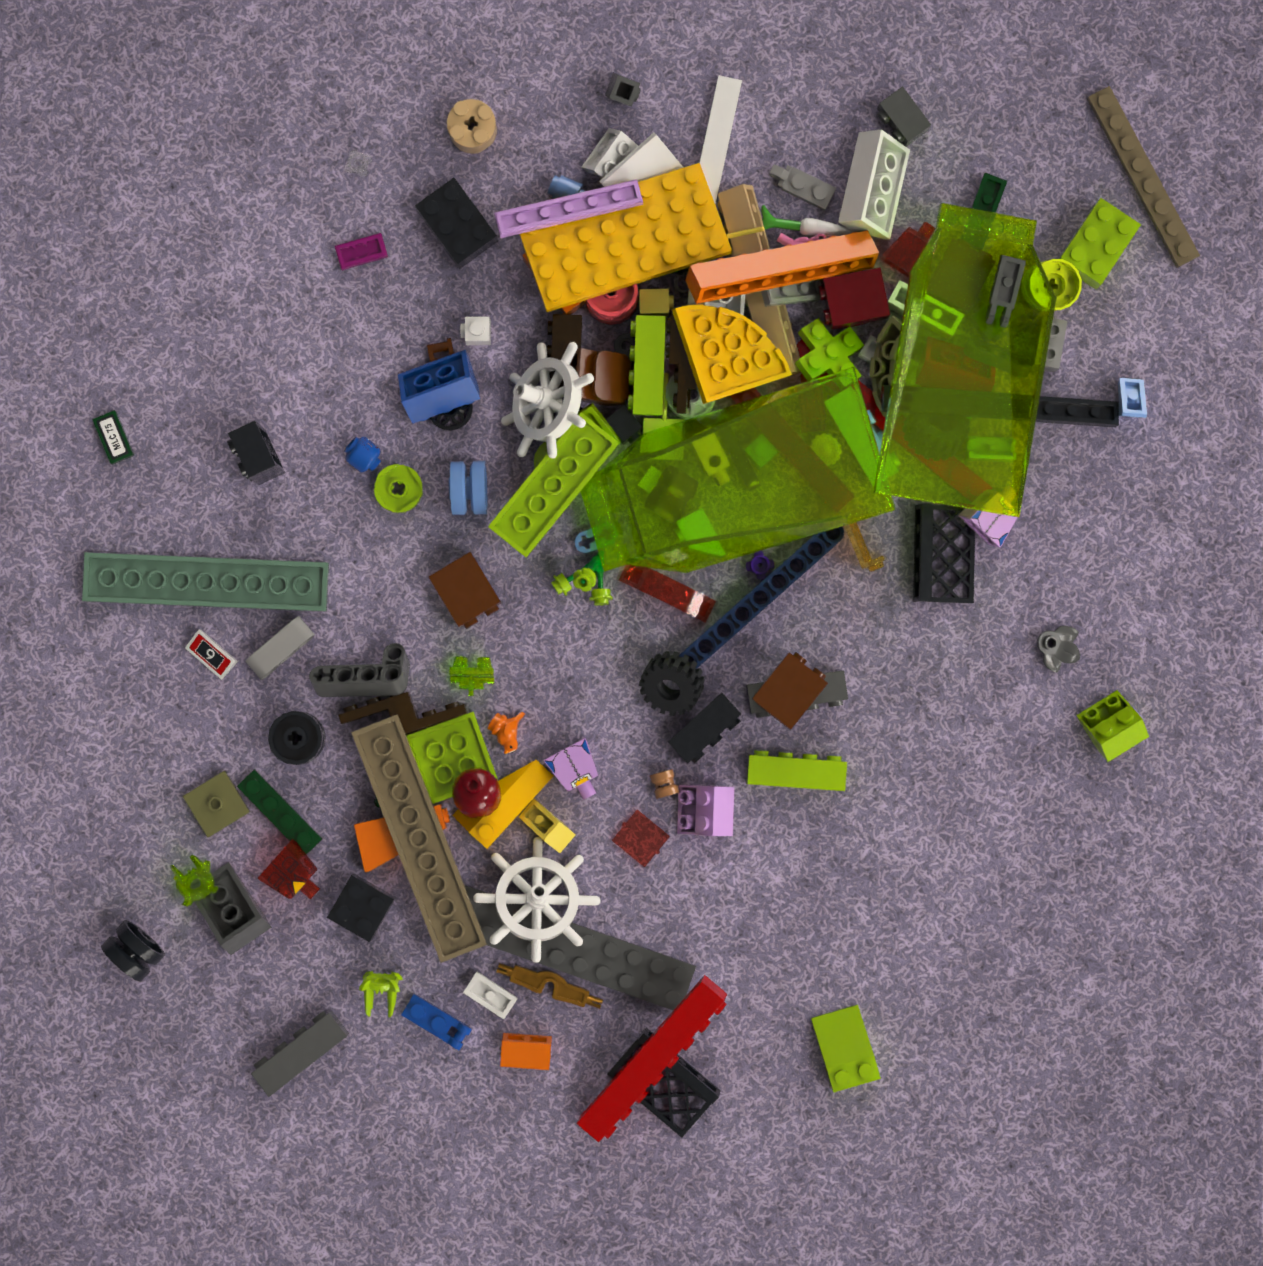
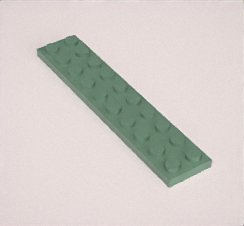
M84 552L82 601L327 612L329 563Z

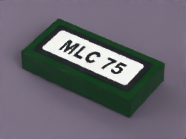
M114 410L92 419L111 465L135 456L117 411Z

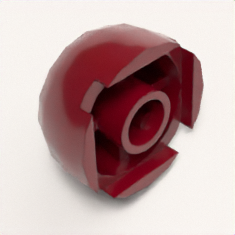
M470 768L463 771L455 779L452 786V798L456 808L463 815L470 818L482 817L484 815L486 817L498 808L501 801V788L497 778L489 771L482 768Z

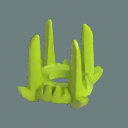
M368 971L363 975V982L359 987L360 991H364L365 1013L368 1017L371 1016L374 991L376 994L379 991L381 994L387 991L388 1017L390 1018L393 1015L396 1004L397 992H400L398 983L403 978L396 972L381 974Z

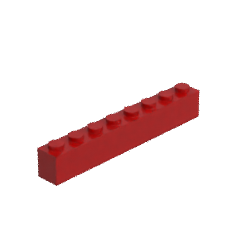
M704 975L585 1109L576 1124L598 1143L604 1136L608 1139L616 1130L615 1124L619 1119L624 1121L632 1112L630 1107L635 1101L639 1104L648 1094L646 1089L650 1084L655 1086L663 1077L661 1072L666 1066L671 1068L679 1059L677 1054L682 1048L686 1051L695 1041L693 1036L698 1031L702 1033L709 1026L711 1021L708 1019L714 1013L718 1015L727 1004L724 1001L727 993Z

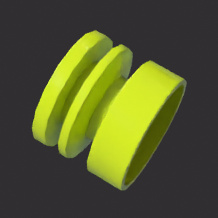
M1050 259L1033 265L1026 271L1022 280V294L1025 301L1031 308L1040 312H1052L1070 307L1078 299L1082 288V279L1079 271L1072 263L1063 259ZM1049 282L1052 290H1048L1047 287H1044V284Z

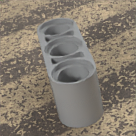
M298 616L255 651L245 662L258 678L263 680L310 641L315 634Z

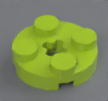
M393 464L387 466L378 474L374 494L378 503L384 509L393 513H405L418 505L423 495V484L420 476L414 469L405 465ZM397 482L399 485L404 483L405 488H403L404 493L402 495L398 493L393 494L392 490L395 489L394 483Z

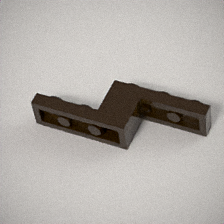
M403 692L399 695H390V698L381 700L380 696L367 700V705L360 708L357 707V704L343 708L344 713L338 716L341 724H346L388 710L390 717L398 714L405 734L468 714L465 704L459 705L457 701L445 705L446 710L436 713V710L433 709L421 713L423 718L419 719L410 692Z

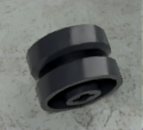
M291 711L279 716L270 727L268 736L270 749L276 758L286 764L293 765L312 762L322 752L326 739L324 727L320 721L307 712ZM295 734L302 735V741L295 742Z
M124 920L116 929L118 938L110 936L101 945V949L121 971L134 980L141 982L150 973L148 964L157 965L165 956V953L145 931L134 923Z

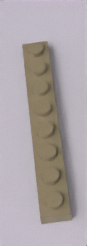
M1108 86L1089 96L1087 100L1176 267L1179 268L1200 256L1111 87Z

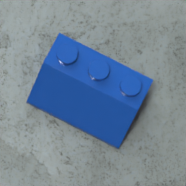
M466 350L398 374L401 402L412 424L426 421L430 417L450 412L454 408L469 405L481 399L478 383Z

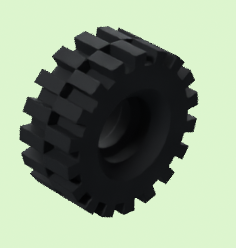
M665 651L663 655L658 653L654 659L651 658L639 681L641 695L646 694L644 701L646 703L651 702V708L654 710L657 707L660 708L659 713L665 714L666 711H669L670 716H675L677 711L679 715H683L686 710L687 712L691 711L704 689L703 684L705 682L704 676H701L703 672L701 668H695L697 663L694 660L690 663L688 661L689 656L684 654L683 658L679 657L680 652L675 651L673 655H670L669 651ZM663 680L675 682L680 689H670L664 684Z

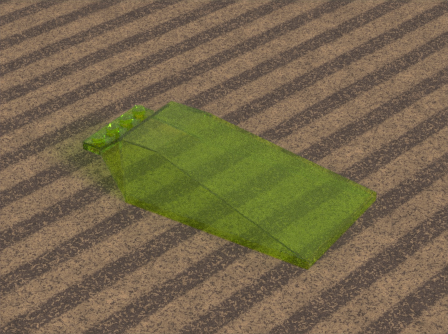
M945 203L939 204L936 228L910 270L873 493L1020 517L1057 298L1033 246L1036 220ZM1000 255L1026 261L1015 307L1011 311L1006 328L1000 327V317L1004 309L1002 306L997 305L992 324L985 322Z
M854 367L644 433L600 471H597L581 490L604 572L625 565L689 573L896 510Z

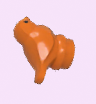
M520 712L517 716L508 719L506 715L497 713L487 728L493 735H497V741L504 747V754L514 753L518 748L517 729L519 721L525 715L524 712Z

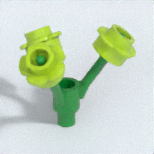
M599 550L590 562L567 578L563 573L557 576L553 575L554 581L551 584L558 595L563 592L567 596V592L572 589L569 584L571 581H573L577 589H581L584 592L590 591L596 585L597 577L598 589L591 590L589 600L594 601L596 606L608 605L609 600L613 599L611 590L603 589V567L606 564L605 559L608 554L604 550Z

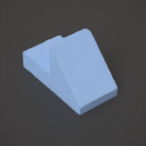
M1119 378V416L1146 418L1147 408L1144 380Z

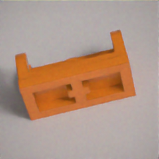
M503 1033L500 1067L549 1070L552 1036Z

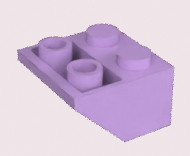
M679 785L677 834L733 836L734 787Z

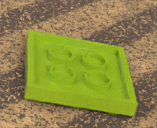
M474 711L407 735L433 804L451 798L455 779L463 771L470 768L485 769L498 780Z

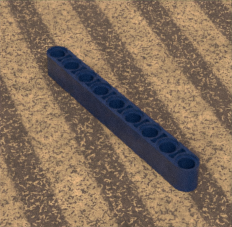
M837 522L826 524L686 648L679 657H683L684 654L690 656L697 663L696 669L836 546L844 537L842 525ZM829 527H834L838 530L839 537L836 540H831L827 537L826 530ZM811 543L820 546L821 552L818 556L809 554L808 546ZM797 559L802 562L803 568L800 572H793L791 570L790 562ZM779 575L783 577L785 584L782 588L778 589L772 585L771 580L774 576ZM759 591L765 593L766 602L762 605L756 604L753 600L754 593ZM745 608L748 611L747 620H738L735 616L736 609ZM727 624L730 627L729 636H719L717 633L718 625ZM702 640L710 641L712 644L711 652L702 653L698 647L699 642Z

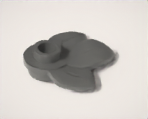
M1059 626L1055 631L1042 632L1037 638V647L1043 653V663L1049 670L1057 673L1062 662L1075 663L1080 660L1079 649L1073 643L1079 633L1075 628ZM1049 639H1052L1051 647L1047 645Z

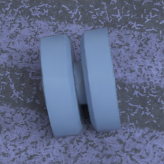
M463 461L450 463L449 500H451L452 515H465L468 510V500H471V510L475 515L487 514L488 497L485 461H473L471 463L470 477H467V468Z

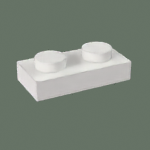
M478 971L463 992L502 1019H505L518 999Z

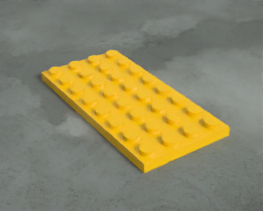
M700 163L638 182L643 205L519 234L546 313L688 268L690 265L698 262L704 263L731 254L730 243Z

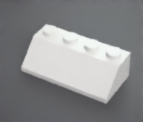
M882 129L859 132L838 222L852 232L868 230L871 236L888 240L891 238L910 149Z

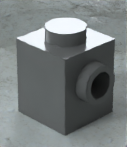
M613 72L605 96L632 107L633 102H636L639 97L640 83Z

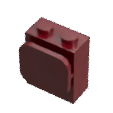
M881 267L823 278L822 286H818L821 301L825 300L827 308L823 310L825 324H830L831 330L865 325L869 322L888 319L890 316Z

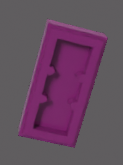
M381 233L335 246L342 271L388 258Z

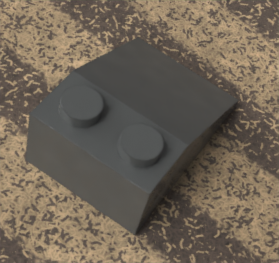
M229 862L188 889L220 946L230 955L272 928Z

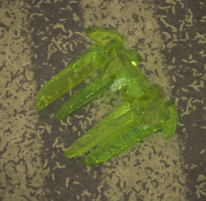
M191 855L189 858L197 869L187 870L185 875L174 865L170 866V869L175 874L173 879L176 881V888L184 898L181 905L187 907L192 905L194 901H200L210 893L215 894L219 889L217 886H214V877L210 873V861L205 860L203 863L194 855ZM198 878L201 885L198 888L192 889L190 887L192 881Z

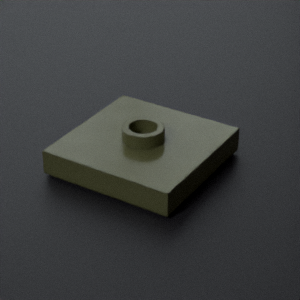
M226 770L183 795L184 800L208 838L251 812Z

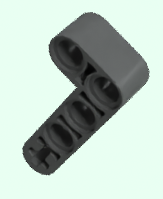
M392 643L384 649L382 664L317 666L311 670L309 679L315 692L320 697L399 695L406 690L408 685L410 661L404 647L399 643Z

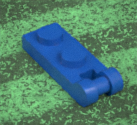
M415 993L401 1014L457 1050L462 1048L463 1039L466 1035L469 1036L472 1031L470 1026ZM451 1026L457 1029L454 1037L448 1034Z

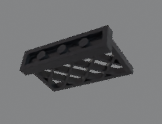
M926 503L915 505L913 602L974 603L975 531L968 524L962 527L954 518L967 506L931 505ZM933 510H941L948 519L938 526L933 520ZM950 521L959 529V532L951 539L942 530ZM938 533L947 541L940 550L933 545V537ZM961 534L968 539V546L963 551L954 543ZM950 545L959 554L951 563L941 554ZM937 557L947 566L939 575L932 569V562ZM961 558L968 564V570L963 575L953 567ZM949 569L958 578L951 587L941 578ZM938 581L947 591L941 597H932V586ZM960 582L967 588V598H959L953 591Z
M647 1027L607 1073L612 1079L616 1076L615 1072L619 1067L624 1066L628 1062H625V1060L629 1056L631 1059L633 1051L638 1045L642 1046L653 1034ZM677 1054L679 1059L671 1068L666 1066V1076H663L660 1080L667 1081L668 1093L654 1094V1087L650 1084L651 1094H647L640 1103L682 1138L709 1106L719 1098L721 1090ZM670 1080H681L684 1083L685 1092L671 1093ZM689 1096H699L705 1103L701 1108L690 1109ZM672 1097H686L687 1109L673 1110ZM655 1098H668L669 1110H659L656 1108ZM687 1113L688 1123L681 1129L674 1123L673 1114Z

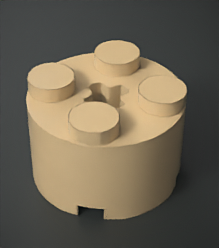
M467 99L457 102L449 112L447 129L452 142L459 150L465 153L476 154L482 152L494 142L497 134L496 120L493 111L487 104L476 99ZM471 123L476 124V126L473 127V130L468 129V126H470Z

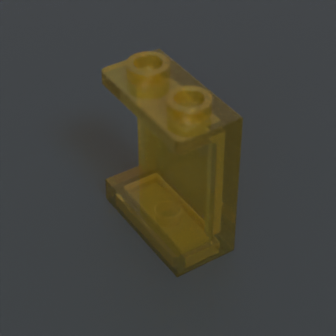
M862 505L840 514V517L861 568H868L869 572L884 567L883 562L888 559L886 555L873 560L870 556L856 522L869 516L866 506Z

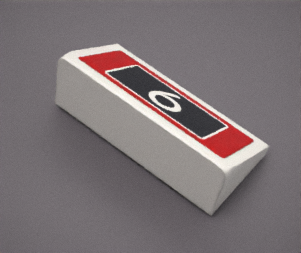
M200 629L185 647L221 680L238 662Z

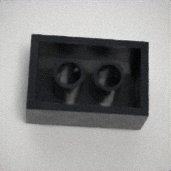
M455 178L449 180L415 205L418 214L459 269L498 242V237Z
M256 421L228 433L231 439L227 441L233 455L235 454L240 458L241 462L238 463V467L242 475L246 476L251 482L254 481L261 485L285 473L266 430Z

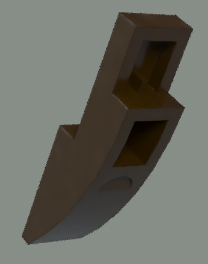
M671 314V319H667V333L670 334V343L666 344L665 355L666 358H669V364H679V368H675L674 383H678V390L673 395V408H677L676 413L688 414L690 413L691 389L698 390L674 315Z

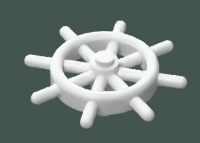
M543 342L538 343V361L533 363L524 372L522 377L517 373H512L509 376L510 381L516 384L513 390V412L504 416L501 419V423L504 426H508L515 422L517 429L524 435L517 450L519 457L526 455L534 439L546 442L548 457L556 458V439L563 435L572 423L579 428H583L586 424V421L577 414L581 404L582 387L592 383L594 376L588 373L579 378L576 370L570 365L577 350L575 342L568 344L561 360L547 358L546 344ZM555 371L550 381L549 372ZM563 379L564 386L558 388ZM535 412L533 419L531 421L530 414ZM557 412L558 415L554 419L553 413ZM544 418L545 427L539 429L541 422Z
M540 837L533 839V857L522 859L512 866L499 853H493L491 860L504 872L497 885L496 894L476 893L473 896V900L476 903H495L498 917L503 924L490 937V943L493 945L498 944L509 932L521 939L531 941V960L534 963H538L541 960V941L553 939L562 933L575 946H581L583 939L570 927L578 910V905L597 906L601 901L598 896L579 895L577 884L571 873L583 863V856L576 855L567 865L562 866L554 860L542 857L543 841ZM532 870V887L519 875L520 873ZM542 870L555 875L545 885L542 884ZM512 881L524 894H506V890ZM561 883L564 884L568 894L549 895ZM506 904H524L513 916L510 915ZM550 905H568L563 918ZM531 911L532 929L519 924ZM542 912L555 925L541 929Z

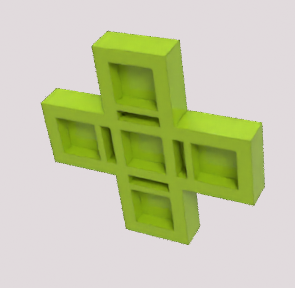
M818 318L798 332L811 352L798 359L795 365L809 383L827 372L842 391L862 376L848 358L865 346L851 327L832 337Z

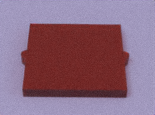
M637 809L627 822L622 823L623 827L612 841L645 867L655 854L660 853L659 849L670 836Z

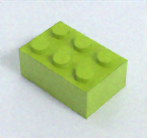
M1100 198L1059 259L1072 263L1079 271L1082 281L1097 289L1102 285L1141 224Z

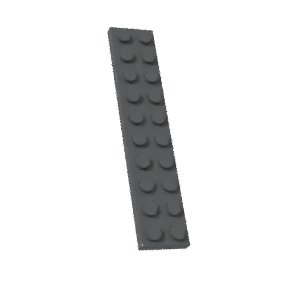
M466 885L465 888L487 945L532 961L531 941L521 939L511 932L498 944L493 945L490 943V937L503 925L498 917L495 903L474 902L473 896L476 893L487 892ZM506 904L511 916L523 906L521 904ZM532 911L519 923L520 925L532 929ZM542 912L541 929L555 925ZM573 922L570 924V927L583 939L581 946H575L563 933L553 939L541 941V960L538 962L539 964L670 1010H674L687 995L696 969V965Z

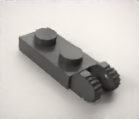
M1000 255L988 302L989 306L985 317L986 323L992 324L998 305L1004 307L1000 317V327L1006 328L1008 325L1011 311L1015 307L1026 263L1025 260Z

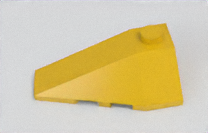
M534 760L498 781L501 788V801L498 808L491 815L470 818L457 810L453 817L477 841L488 849L554 775L541 763Z

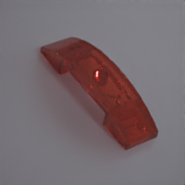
M631 559L628 560L618 580L706 623L716 603L715 600Z

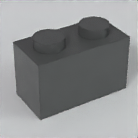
M903 86L878 105L877 110L879 112H877L879 119L883 124H889L893 130L891 133L894 139L903 143L905 147L929 131L931 123Z

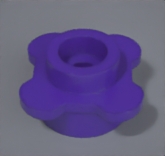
M756 551L754 558L747 562L745 567L747 571H752L756 574L757 579L763 580L766 578L768 570L774 568L775 564L772 559L764 556L762 551ZM758 563L762 564L761 568L758 567Z

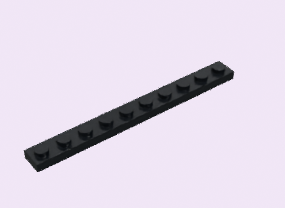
M884 385L881 388V412L1114 428L1119 425L1118 401Z

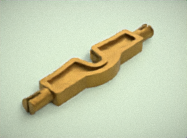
M499 963L496 973L510 977V982L539 994L542 993L547 982H552L554 984L552 998L555 1000L572 1003L580 1007H584L587 1004L599 1009L603 1002V999L589 995V990L567 983L561 975L552 971L536 972L519 965H515L512 968Z

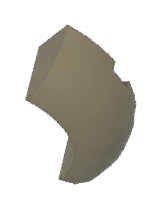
M892 316L881 330L876 340L878 344L874 357H871L870 377L872 378L874 390L872 394L880 412L881 388L884 385L906 387L904 380L906 360L912 346L919 338L914 330L895 316ZM881 412L885 419H895L905 414Z

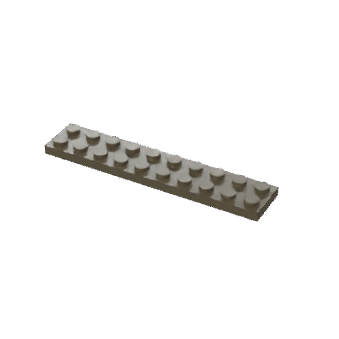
M398 714L351 732L440 963L487 945Z

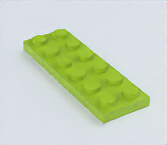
M582 412L579 416L586 421L585 426L579 428L572 423L570 428L556 442V458H549L548 454H546L488 526L526 558L619 445V442Z

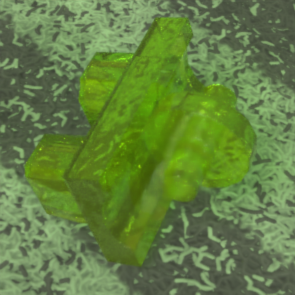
M456 656L453 667L449 669L450 682L459 683V689H468L469 696H474L475 689H484V683L494 684V668H492L490 657L477 658V668L468 667L467 657Z

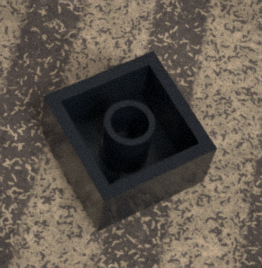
M354 873L350 876L327 918L370 942L396 897Z

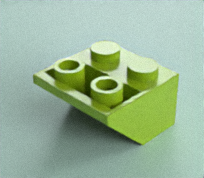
M1118 690L1076 715L1094 746L1107 762L1149 737L1143 719Z

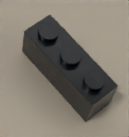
M720 693L676 733L668 743L687 764L690 761L695 764L705 755L702 750L707 745L711 747L716 745L723 738L720 734L726 728L731 731L741 722L738 719L741 713L723 693Z

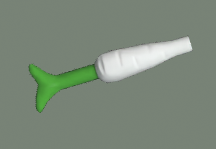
M765 205L761 207L765 230L770 228L800 231L806 237L824 234L826 238L852 233L851 230L844 226L814 218H804L801 221L774 218Z

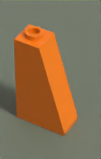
M442 804L435 805V811L444 830L447 828L446 823L450 822L447 808L443 809ZM384 817L354 824L364 872H369L399 855Z

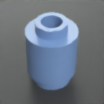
M555 175L550 184L548 194L553 195L552 198L555 199L585 192V190L582 189L583 184L562 175L561 177Z

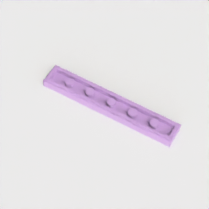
M636 179L495 212L494 216L500 238L640 206L643 205V199Z

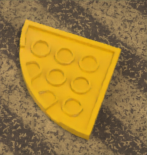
M702 304L686 305L672 310L703 404L792 375L781 350L774 346L762 328L747 317L723 307L717 308Z

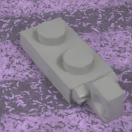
M774 164L769 172V176L779 180L778 186L783 191L824 211L836 190V187L788 165L784 169Z

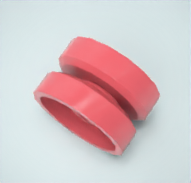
M635 284L613 291L614 296H609V293L586 300L587 309L596 320L608 325L621 324L630 319L636 311L638 286Z

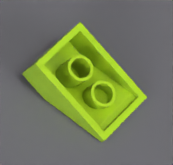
M858 1004L811 1018L830 1086L834 1093L881 1079Z

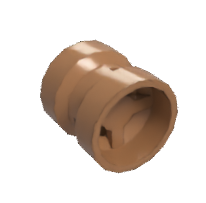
M673 769L649 775L651 783L655 784L656 789L654 793L656 799L679 793L678 786L673 781ZM669 783L667 786L660 787V785Z

